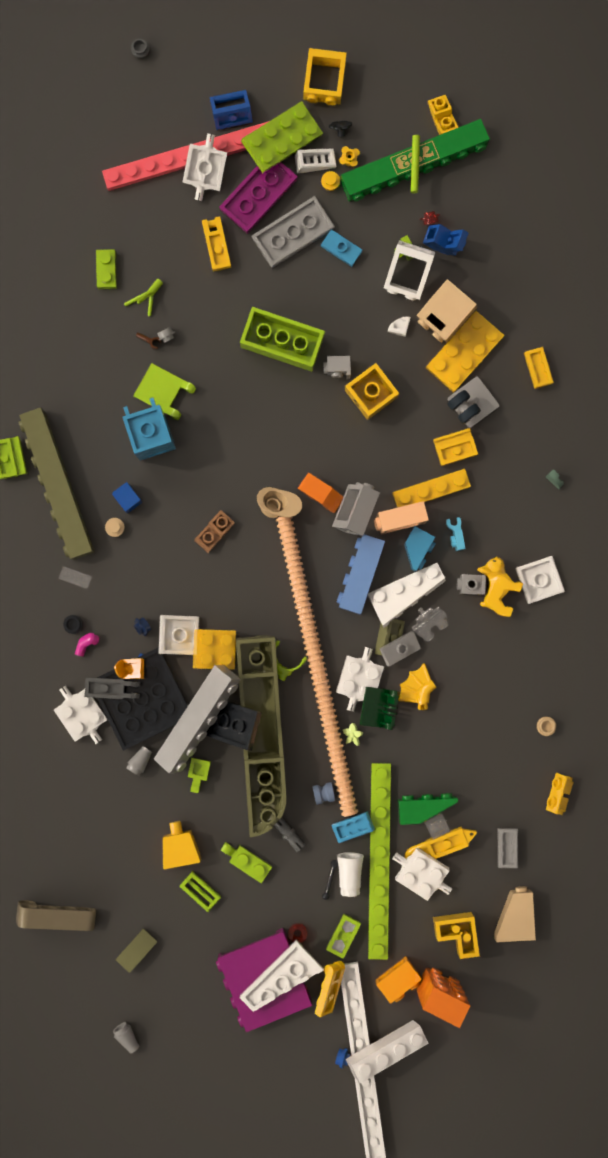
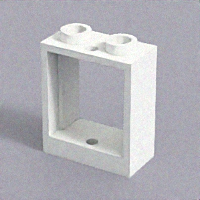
M399 240L384 285L387 292L395 295L398 293L403 294L410 300H420L435 252ZM400 253L427 262L418 291L391 283Z

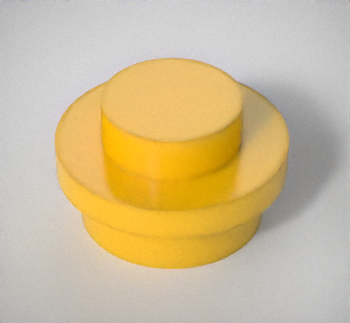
M333 171L326 172L321 179L322 186L329 191L337 189L340 185L339 175Z

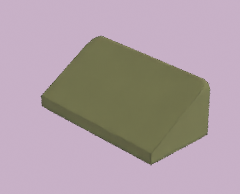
M393 619L385 628L380 623L375 654L382 655L379 648L402 636L405 621Z

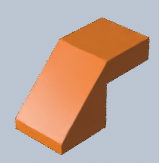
M310 473L306 475L298 487L305 495L319 502L332 513H335L343 499V496Z

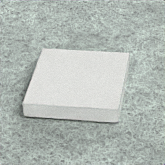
M553 556L515 568L519 581L523 583L522 589L528 604L565 592Z
M160 615L159 654L193 655L194 630L199 629V617Z

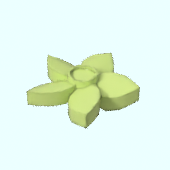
M352 723L349 728L343 729V733L348 736L346 744L353 741L355 745L359 746L358 737L362 736L363 732L357 731L356 724Z

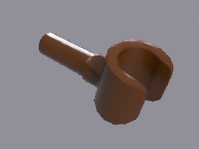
M139 332L136 334V337L149 343L153 350L158 349V347L152 344L153 341L161 343L158 337H146Z

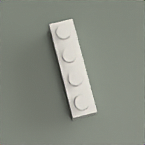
M412 1020L348 1057L346 1061L355 1079L362 1083L429 1043L421 1026Z

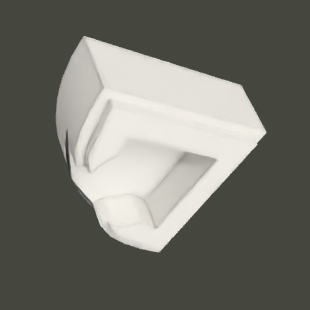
M401 317L391 323L387 332L406 337L411 317Z

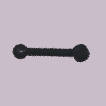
M332 860L330 863L329 879L325 893L322 894L324 900H328L330 897L329 890L335 868L338 866L336 860Z

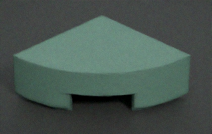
M555 470L550 471L545 476L558 489L564 485V481L558 478L559 474Z

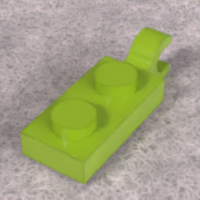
M225 842L221 848L222 852L231 856L229 860L231 864L260 883L263 882L272 868V865L241 845L235 849Z

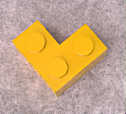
M472 912L433 917L435 937L438 942L456 940L457 954L460 959L480 956L475 918Z

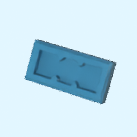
M332 229L321 244L323 249L351 267L363 251Z
M368 811L331 825L338 843L375 830Z

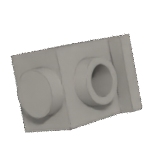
M327 356V362H323L324 374H327V376L331 375L332 378H342L343 375H346V379H350V356Z
M462 574L460 578H457V590H460V594L485 595L486 575ZM469 581H473L475 583V586L473 588H470L468 586Z

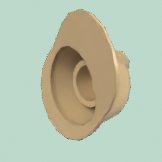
M266 487L260 490L257 495V502L262 513L269 518H277L279 516L293 517L300 513L302 509L300 498L288 491Z

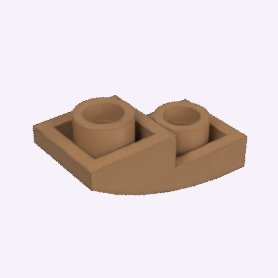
M220 510L194 541L209 553L235 522Z

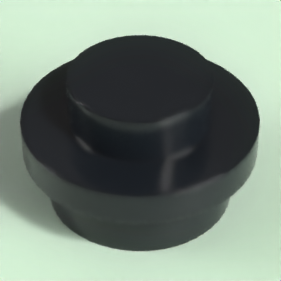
M70 615L65 618L63 626L66 632L77 634L82 630L83 622L79 616Z

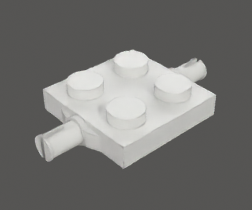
M208 133L205 145H189L182 181L197 188L194 199L198 200L199 197L200 201L203 199L204 190L213 189L220 191L227 152L219 151L213 147L215 135L211 136Z
M365 647L362 658L346 656L336 693L350 698L346 710L354 712L357 701L364 700L366 687L378 688L384 666L370 661L373 650L371 648Z
M67 686L61 688L59 691L66 700L55 708L54 711L73 740L76 742L87 735L91 736L95 744L98 743V740L99 742L103 740L96 730L108 719L94 698L84 697L85 689L78 694L72 695Z
M418 847L407 858L397 852L393 856V860L402 865L395 880L428 901L438 889L447 895L451 892L452 887L443 883L444 878L450 871L449 867Z

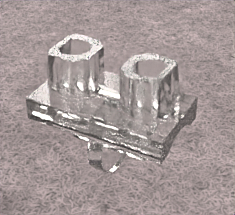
M439 607L435 610L428 608L426 611L420 608L418 609L420 616L415 619L418 623L412 627V630L419 637L429 641L434 637L433 632L430 630L436 625L439 630H443L449 625L445 618L447 615Z

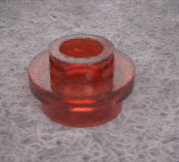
M300 923L293 924L288 930L289 939L292 942L296 940L299 943L304 942L307 938L306 927ZM300 930L302 933L300 936H296L294 932Z

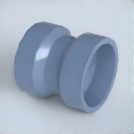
M332 782L326 783L323 787L319 785L313 786L316 805L322 804L324 801H335Z

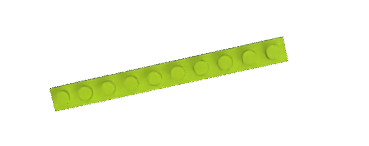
M371 763L370 818L375 830L370 832L368 959L388 960L391 763Z

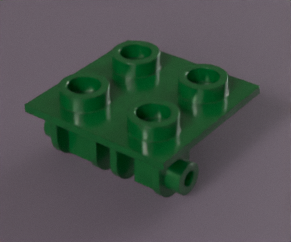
M366 687L360 725L393 730V726L395 727L394 716L397 715L395 710L398 709L396 705H398V698H400L399 692Z

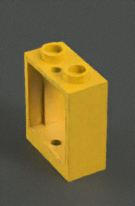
M309 48L303 100H307L309 103L324 102L331 106L341 104L347 53ZM312 64L340 68L337 91L309 88Z

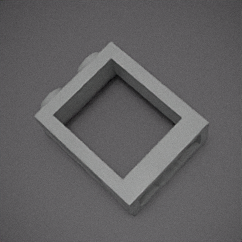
M356 482L355 485L348 484L332 527L347 534L363 536L380 492L374 490L375 487L368 483L361 484Z

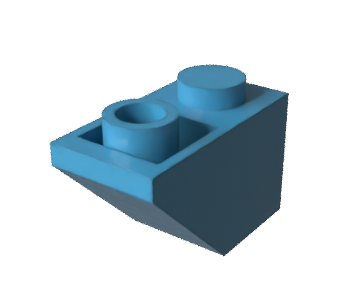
M414 526L404 544L411 570L414 572L417 569H422L426 562L424 556L427 552L431 553L436 544L433 542L434 536Z

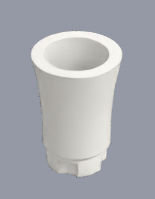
M353 852L337 854L340 878L339 887L341 888L342 896L355 897L360 895L363 854Z

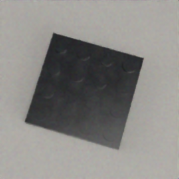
M159 647L136 658L144 659V679L125 680L140 682L138 687L125 686V693L140 694L139 698H98L123 751L176 725L188 707L164 655L159 654ZM111 670L97 677L106 679H121L117 676L115 670Z

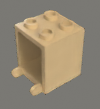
M447 279L417 314L419 318L418 323L424 329L428 330L430 328L434 331L432 335L439 342L445 341L447 343L477 309V304ZM431 313L446 325L442 331L427 320Z

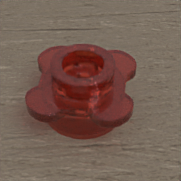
M435 211L424 213V218H420V220H423L424 225L439 222L438 216L440 214L435 215Z

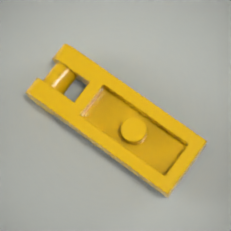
M220 216L214 217V220H202L213 272L231 268ZM217 227V231L210 232L209 228Z
M336 961L324 967L325 979L321 985L322 989L317 999L315 1014L319 1017L333 1012L345 971V964L342 961Z

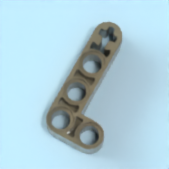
M21 900L18 901L16 923L18 927L28 929L93 931L96 909L89 907L37 905L34 901Z

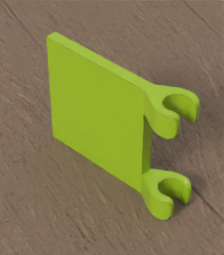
M151 363L133 396L152 406L150 398H154L156 406L160 405L165 414L179 420L181 413L171 408L173 401L181 388L191 394L195 392L196 388L192 383Z

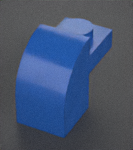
M441 224L430 225L423 244L443 254L456 255L457 251H462L465 247L469 233L465 230L451 231Z

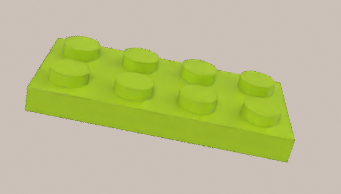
M301 101L242 138L241 142L261 172L264 173L297 152V150L302 149L319 138L323 132Z

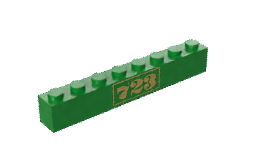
M478 119L421 142L419 174L422 172L424 174L429 173L440 165L442 167L446 166L457 158L459 160L464 159L472 152L476 151V153L485 150L490 139L482 120ZM412 146L341 174L340 182L348 201H359L367 194H377L382 188L387 186L394 187L405 179L407 181L411 180Z

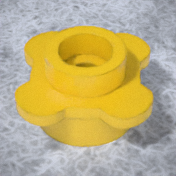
M344 146L339 162L346 166H357V156L360 155V151L357 148L349 149L347 146Z

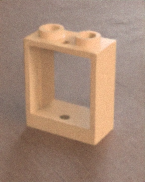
M424 501L378 512L374 520L376 531H380L382 535L425 524L428 521Z

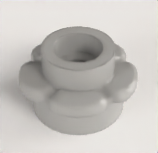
M169 327L157 333L160 338L159 340H163L165 343L173 339L172 334L175 331L173 332L172 328Z

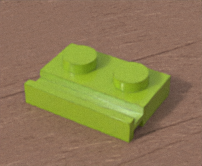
M16 436L0 440V480L27 474L20 437Z

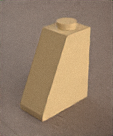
M519 886L515 887V890H510L494 931L496 942L536 940L533 892L527 889V887Z

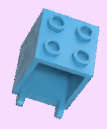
M150 398L151 408L130 414L128 406L123 407L126 416L122 418L133 452L140 461L176 449L165 413L160 405L156 406L154 398Z

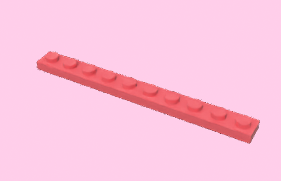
M268 122L215 137L213 147L219 151L227 152V156L245 151L247 149L241 142L242 138ZM206 140L194 143V145H205ZM189 145L103 170L102 173L108 191L185 169Z

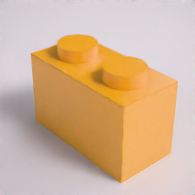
M405 956L375 981L377 987L391 1004L394 1001H400L405 996L404 993L409 989L414 990L418 987L419 981L422 979Z

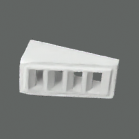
M334 149L297 150L295 154L297 173L336 168ZM325 155L328 156V162H329V163H326V161H325ZM317 156H320L321 163H318Z

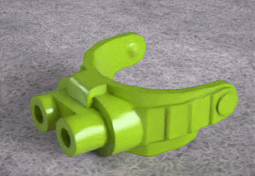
M279 640L275 642L276 648L279 646ZM276 657L278 678L285 681L287 676H290L294 670L299 669L307 661V657H304L300 665L294 668H287L281 665Z

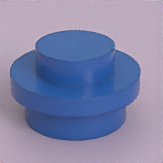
M340 1048L336 1057L335 1064L339 1065V1068L342 1069L345 1065L348 1066L346 1059L351 1056L347 1048Z

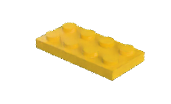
M475 311L431 360L426 369L454 393L500 342L504 334L480 313Z

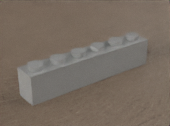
M214 665L155 756L154 760L169 774L179 773L185 769L187 760L196 752L199 742L206 737V731L215 723L220 710L227 705V699L237 690V684L241 679L225 665Z

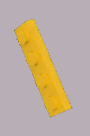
M462 469L392 492L396 506L399 508L443 497L470 488L471 485L466 470Z

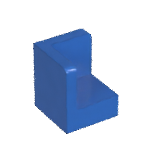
M127 482L112 493L126 513L131 512L143 503Z

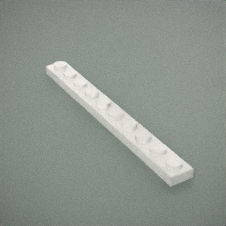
M358 962L344 963L345 971L341 981L351 1056L370 1045ZM372 1076L362 1083L355 1079L366 1158H386L375 1078Z

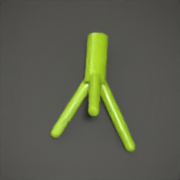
M156 279L147 292L125 302L124 305L128 306L136 301L137 304H140L149 297L148 316H151L154 294L162 286L163 282L160 279Z

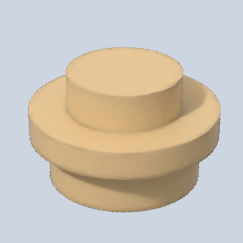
M118 518L109 519L105 525L107 534L112 537L122 535L125 529L124 523Z
M542 717L537 722V730L541 735L550 736L556 730V723L550 717Z

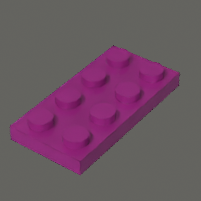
M282 162L264 173L256 166L219 206V209L248 234L297 181L298 176Z

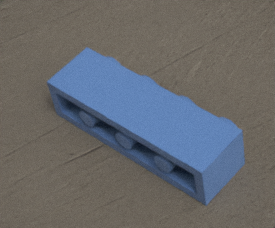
M365 534L362 538H357L354 548L358 550L356 556H351L348 566L352 568L350 574H345L343 585L346 586L344 592L339 593L336 602L339 603V608L361 615L385 541Z

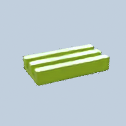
M194 871L179 886L207 912L221 898ZM191 878L195 879L215 899L213 900L209 895H207L198 885H196L191 880ZM186 884H190L210 903L209 906L190 890Z

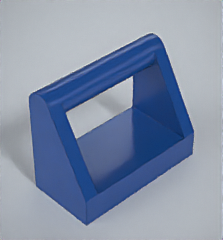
M246 90L210 97L216 130L253 122ZM244 98L245 101L242 104L217 109L215 107V104Z

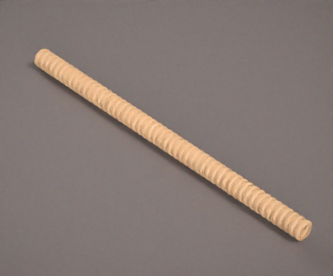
M278 517L276 519V522H278L277 528H280L278 533L281 534V545L284 546L282 551H285L283 555L286 557L285 563L288 564L286 568L289 569L287 573L290 574L289 580L292 582L290 586L293 587L291 591L294 592V603L297 605L295 609H298V621L301 622L299 627H302L300 631L301 633L303 632L302 638L305 640L303 642L306 645L304 649L307 650L306 656L309 658L307 662L310 663L308 667L311 668V679L314 681L312 685H315V697L318 699L316 703H319L317 707L320 709L319 715L322 716L320 720L323 721L321 725L324 727L323 733L326 734L324 738L327 739L325 743L326 745L328 744L327 750L330 752L328 756L331 757L329 761L332 762L331 768L334 770L332 774L335 775L333 779L336 780V792H339L337 797L340 798V810H343L341 815L344 817L355 815L358 813V809H356L357 804L354 803L356 799L353 797V786L350 785L352 781L349 779L350 774L347 772L349 768L346 767L348 763L345 762L346 756L343 754L345 750L342 749L344 745L341 744L342 738H340L341 732L338 731L340 727L337 726V715L334 714L336 709H333V697L330 696L332 691H329L331 687L328 685L329 679L326 678L328 674L325 673L327 669L326 667L324 668L325 662L322 660L324 656H321L323 651L320 650L321 644L318 642L320 638H317L319 633L316 632V621L313 620L315 616L312 615V603L309 602L311 598L308 597L310 593L307 591L308 585L305 584L307 580H304L306 575L303 574L304 568L301 566L303 562H300L302 558L299 556V545L296 544L298 540L295 539V527L292 526L294 524L291 521L293 517Z

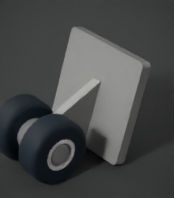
M477 376L447 399L449 401L447 405L451 410H455L458 413V419L462 424H466L468 428L476 425L499 407L498 402Z

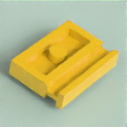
M470 428L433 439L441 466L478 455Z

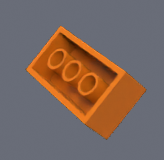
M426 967L421 976L422 980L419 981L420 984L416 987L422 1009L460 1028L470 1008L467 996L459 984L460 981L452 976H449V978L443 976L442 972L434 967L432 969Z

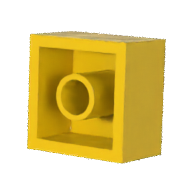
M377 363L345 386V392L367 420L397 399L399 392Z
M195 629L193 668L212 669L214 665H225L228 669L235 670L236 631Z

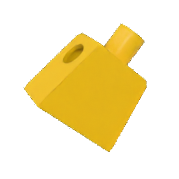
M181 821L169 823L171 834L164 835L163 869L200 863L202 859L192 831H183Z

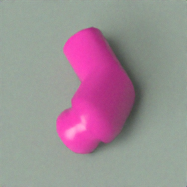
M88 633L81 637L78 641L75 655L84 657L87 646L91 644L97 645L99 636L94 635V633Z

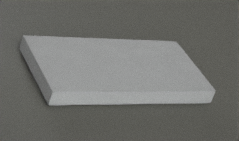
M313 196L251 237L273 269L328 234L331 229L334 230L335 226L317 198Z

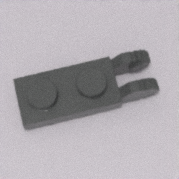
M86 677L84 697L110 699L139 698L140 694L125 693V686L138 687L140 682L125 681V679Z

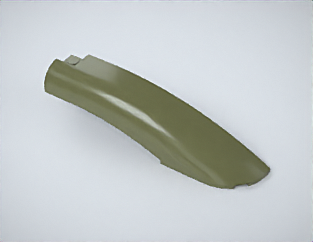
M270 635L236 638L238 677L241 679L239 681L240 705L262 712L252 751L243 749L250 837H256L271 830L278 820L281 819L286 807L275 637Z

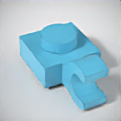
M460 517L456 518L457 525L455 526L451 525L450 519H447L446 525L453 531V536H450L452 548L455 547L456 551L466 549Z

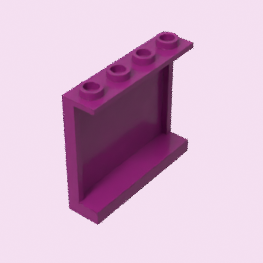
M284 928L276 930V933L223 955L222 953L218 955V960L216 961L219 972L223 971L225 979H223L224 986L232 994L230 998L231 1004L234 1009L237 1008L239 1016H237L241 1028H245L246 1032L312 1006V999L305 982L296 985L290 991L279 995L273 1001L254 1012L239 998L290 947Z

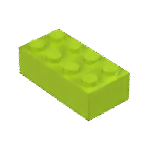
M252 307L240 340V347L312 372L325 336V331Z

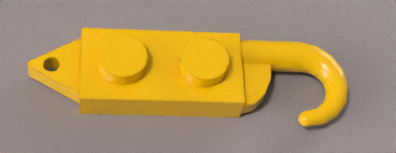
M462 826L410 847L405 853V858L412 855L417 847L435 859L469 847V843L477 834V831L462 829Z

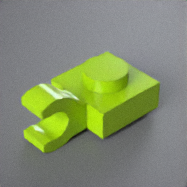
M191 758L188 777L193 778L190 792L199 793L201 780L207 781L211 761Z

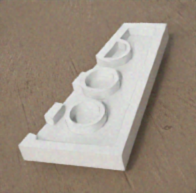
M435 563L368 593V597L383 628L389 625L390 621L401 616L403 611L410 606H414L424 595L427 596L446 580L438 563Z
M296 940L239 998L254 1012L273 1001L279 995L290 991L296 985L307 981L313 975L324 971V968Z

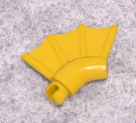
M425 663L418 670L409 671L408 679L400 684L401 693L398 701L418 703L417 708L419 710L428 709L430 693L437 687L431 680Z

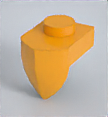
M144 659L119 660L115 664L114 670L121 679H144Z

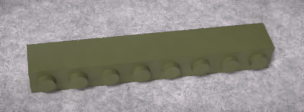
M40 407L19 415L21 419L19 426L21 431L26 433L27 439H25L28 450H32L33 457H31L34 467H38L40 474L37 476L41 486L44 485L46 489L44 496L47 503H50L53 510L50 513L53 521L58 523L57 533L59 538L64 540L65 546H63L66 557L76 560L95 553L45 411Z

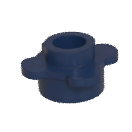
M143 617L140 619L136 618L134 621L135 630L138 634L147 636L151 630L150 625Z

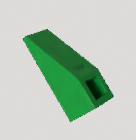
M443 793L441 797H433V794H423L422 798H414V795H403L402 799H398L400 825L421 824L456 804L458 798L453 796L452 793Z

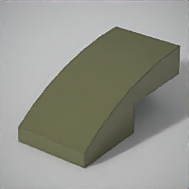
M142 929L115 960L130 973L157 941L147 931Z

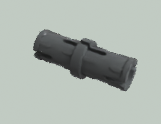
M281 817L279 819L281 825L277 822L274 826L283 835V840L286 839L297 853L301 849L297 846L296 842L301 848L306 844L297 836L295 829L291 828Z

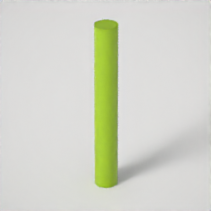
M420 135L412 136L411 193L414 194L418 193Z

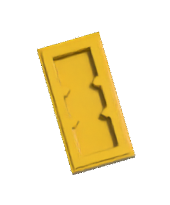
M540 347L524 352L534 389L553 384L554 381L544 348Z

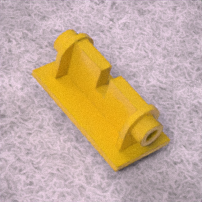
M559 773L555 774L550 796L547 800V811L560 815L566 812L569 799L563 797V795H570L574 783L572 782V777Z

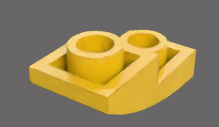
M446 95L428 100L430 112L439 135L459 128L453 117L452 107Z

